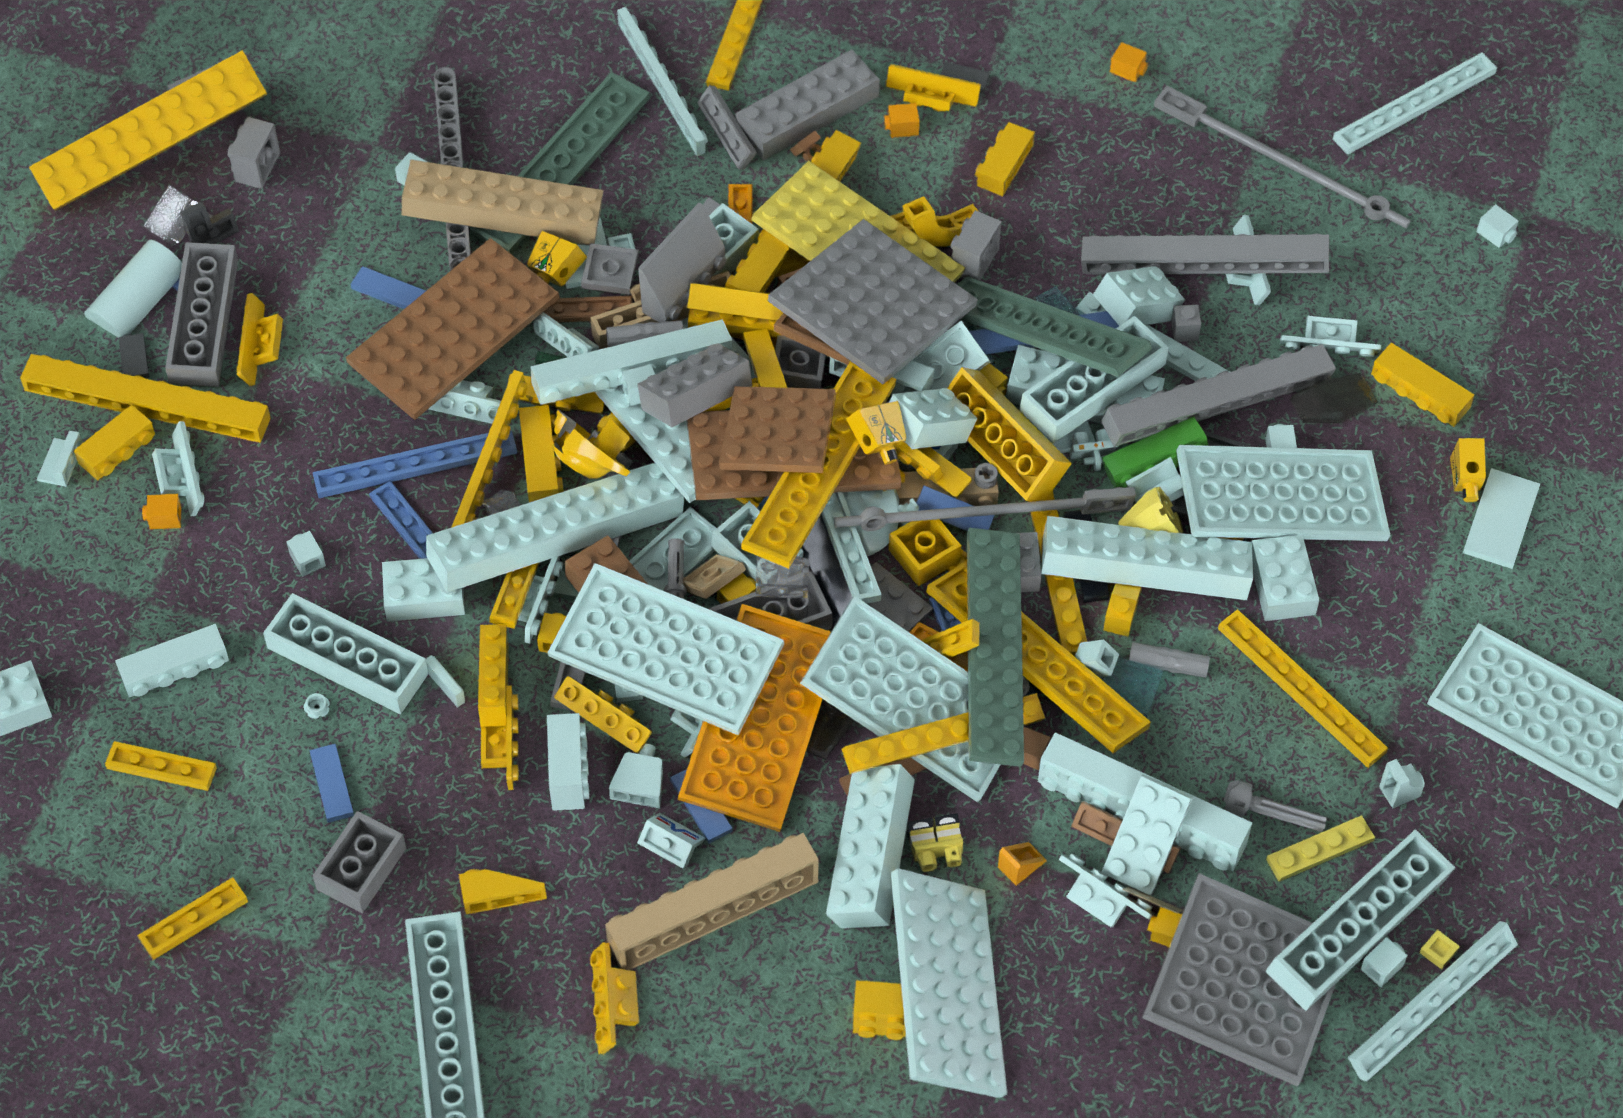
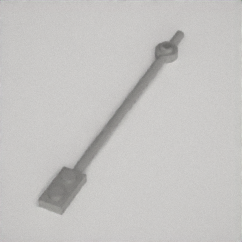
M1166 86L1154 101V107L1188 125L1195 127L1198 122H1201L1365 207V215L1372 220L1387 218L1406 229L1410 225V219L1389 209L1390 204L1386 198L1378 195L1369 198L1205 114L1207 112L1206 105L1169 86Z
M1116 487L1114 489L1084 491L1082 498L885 513L883 509L872 506L866 508L857 516L834 517L835 528L861 526L865 531H876L883 528L887 523L1080 508L1082 514L1129 511L1132 508L1136 494L1134 487Z

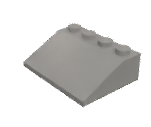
M698 203L638 268L642 313L658 322H668L677 319L683 307L688 303L690 283L708 285L713 274L717 270L720 271L726 263L725 246L703 204Z

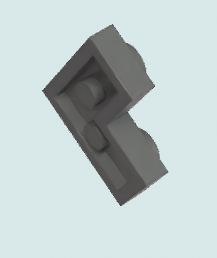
M200 201L179 212L191 243L216 244L239 232L235 217L229 208L209 218L205 205Z

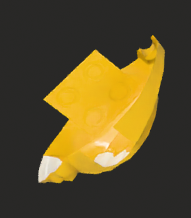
M557 409V417L554 422V432L557 434V437L552 447L557 457L563 463L589 479H599L610 471L628 476L630 471L616 460L617 455L626 447L630 439L623 430L610 419L596 439L592 437L587 440L591 434ZM566 430L570 435L564 443L560 437Z

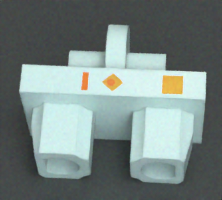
M1105 429L1096 431L1097 442L1090 443L1087 432H1075L1072 438L1070 458H1083V464H1093L1094 471L1101 470L1102 457L1115 452L1116 448L1119 447L1113 446Z

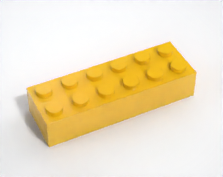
M961 367L947 389L951 390L955 397L962 404L968 406L970 411L978 418L967 441L990 464L997 468L998 473L1026 501H1045L1072 463L979 370Z

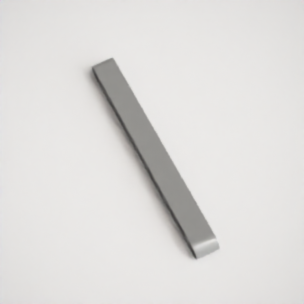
M443 67L434 73L441 164L464 168L456 77L452 69ZM446 222L449 268L451 271L471 254L469 226Z

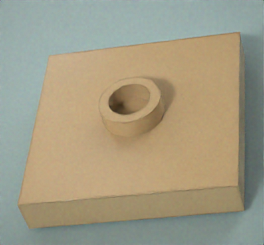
M716 554L684 577L683 585L686 586L687 592L707 599L743 573L746 568L740 561Z

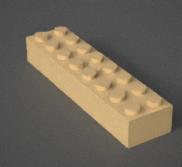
M410 160L402 195V215L539 237L540 233L544 231L569 242L590 245V243L595 244L602 208L603 190Z
M804 833L798 836L791 835L785 838L782 843L774 847H765L748 859L741 858L724 870L717 869L700 881H691L684 888L674 893L667 892L650 904H641L634 911L624 916L617 915L613 917L609 923L605 924L610 952L619 969L631 970L818 883L819 859Z

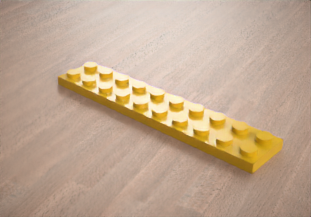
M849 362L834 387L836 400L823 473L784 472L742 541V550L788 569L790 568L860 447L846 418L859 409L885 404L896 386V378L892 377L882 384L853 362Z
M962 563L930 583L926 590L932 598L961 623L968 621L967 565ZM1021 611L1022 673L1028 681L1112 753H1115L1149 729L1151 721Z

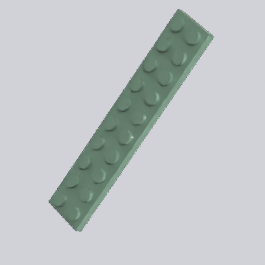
M611 72L519 173L518 177L573 185L650 99V92ZM478 227L470 228V233L483 242L492 238L510 254L528 236Z
M967 276L957 284L978 299L976 307L961 318V320L1110 375L1120 377L1152 349L1149 340Z
M969 528L967 531L968 620L973 618L979 622V646L968 650L969 761L1022 767L1024 763L1020 534Z

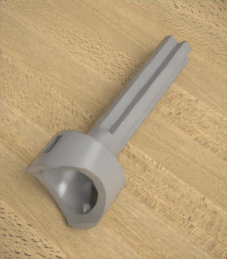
M1240 780L1229 782L1224 797L1226 803L1224 809L1243 818L1245 812L1249 809L1256 813L1323 832L1327 817L1262 797L1252 796V784Z

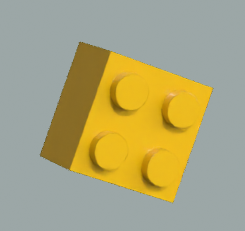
M940 519L912 521L889 534V551L917 586L944 572L951 565H956L960 562L961 544Z
M856 980L853 1033H858L859 1036L864 1038L885 1035L888 1039L900 1040L906 1037L901 984Z

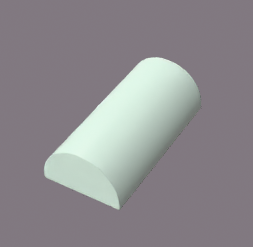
M148 240L85 311L86 318L116 337L129 336L180 278L182 262L162 244L154 240Z

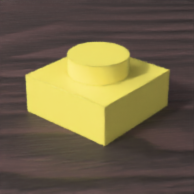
M1437 930L1421 948L1420 954L1442 970L1458 952L1460 946Z

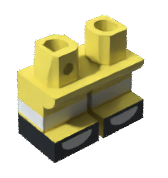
M958 813L934 817V823H932V818L907 822V836L914 861L919 862L923 872L936 869V858L945 856L947 867L961 865L963 839L961 838Z

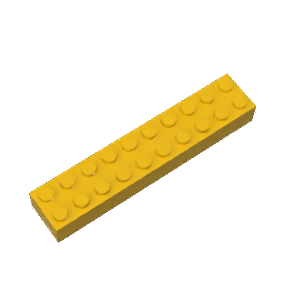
M242 50L29 166L53 210H58L267 95V92Z

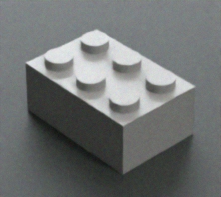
M357 811L313 874L316 890L363 913L405 852L406 845L403 834Z

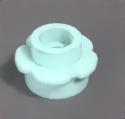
M312 694L304 703V711L313 719H317L319 716L324 717L329 712L328 706L330 702L322 694Z

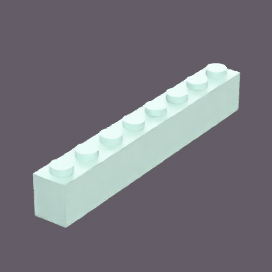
M722 319L531 366V382L540 405L622 385V371L651 364L655 374L660 373L669 366L678 364L690 355L697 354L713 344L719 343L732 351V338Z

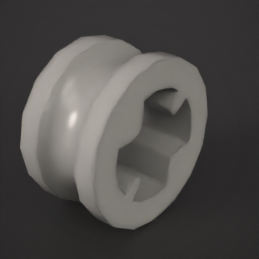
M990 463L978 465L975 469L974 478L976 485L982 489H989L995 486L998 475L997 468ZM983 473H987V475H988L990 478H989V479H985L984 475H982V474H983Z

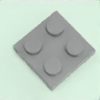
M590 243L581 288L630 295L639 256L638 250Z

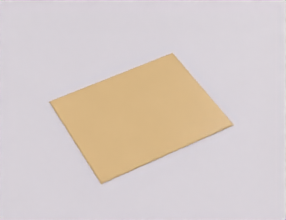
M1129 886L1122 889L1177 914L1183 911L1178 907Z

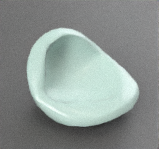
M896 489L842 492L851 516L860 515L866 508L872 506L883 509L885 513L898 512L899 497ZM887 523L883 528L876 531H865L861 526H856L866 555H873L883 549L889 543V534L897 530L899 523Z

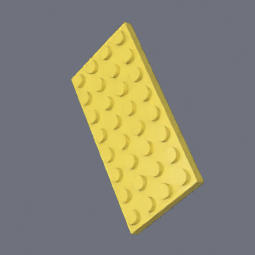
M810 161L775 192L753 214L751 221L809 261L813 260L861 220L865 219L954 283L965 270L964 266L952 260V258L926 240L920 239L917 234Z

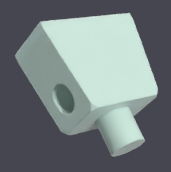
M645 743L638 754L630 752L624 754L609 786L610 799L660 808L663 763L662 759L654 757L656 748L653 745Z

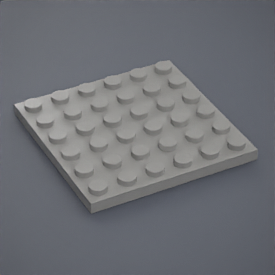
M865 219L861 220L768 296V302L882 384L886 383L976 307L978 301L977 298Z
M1199 873L1195 879L1142 1018L1298 1086L1301 1083L1336 984L1305 1011L1266 970L1273 960L1313 923Z

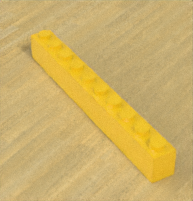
M835 130L831 138L828 136L825 138L821 146L822 151H817L814 154L811 163L840 182L856 159L861 142ZM762 229L758 237L759 242L751 245L747 253V259H741L736 269V275H730L725 287L765 293L793 252V249Z
M31 354L20 377L24 390L119 412H123L130 405H133L150 419L173 424L184 421L186 427L261 443L271 419L268 406L261 402H249L234 396L226 397L211 391L204 392L194 390L188 386L172 385L165 381H153L138 375L122 374L116 370H103L93 365H80L70 360H57L47 355Z

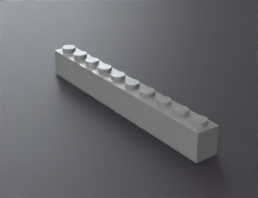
M1329 234L1093 235L1091 237H1083L1082 239L1083 274L1104 275L1109 272L1156 266L1164 274L1329 273Z
M1323 344L1315 347L1309 345L1298 352L1292 353L1289 351L1272 360L1271 358H1266L1252 366L1246 364L1232 372L1223 371L1209 379L1207 377L1200 378L1193 384H1180L1166 392L1163 390L1157 391L1150 397H1137L1123 405L1119 403L1114 404L1106 410L1107 412L1101 422L1115 447L1151 436L1193 416L1196 421H1200L1323 383L1330 379L1336 367Z

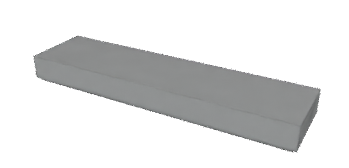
M709 85L697 103L739 170H743L757 153L717 88Z

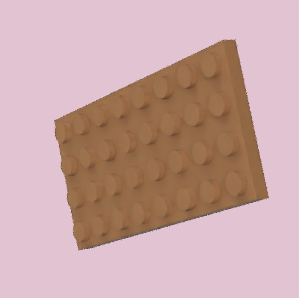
M490 238L346 357V361L404 412L416 420L447 394L448 391L453 389L559 299V293Z
M730 410L705 411L686 420L696 500L770 496L784 473L779 471L720 470L719 461ZM860 446L833 493L901 489L902 482L898 460L884 465L880 452L867 455Z

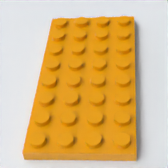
M742 604L736 621L783 639L785 644L739 736L703 721L678 795V800L780 832L822 703L821 697L801 685L800 682L831 631Z

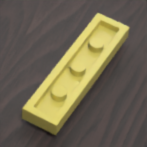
M1361 815L1267 856L1266 861L1280 882L1374 841L1375 836Z

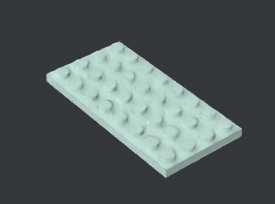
M1179 445L1176 450L1192 537L1275 538L1302 534L1304 539L1388 541L1390 537L1372 450Z
M595 563L555 637L548 655L553 659L739 736L785 643L783 639Z
M856 596L850 600L800 682L801 685L879 737L969 712L968 672ZM969 741L911 757L976 802L981 800L1001 765L969 761Z
M1478 623L1429 698L1427 704L1617 809L1623 800V701Z
M897 868L891 872L910 1079L993 1097H1003L1007 1094L985 890Z

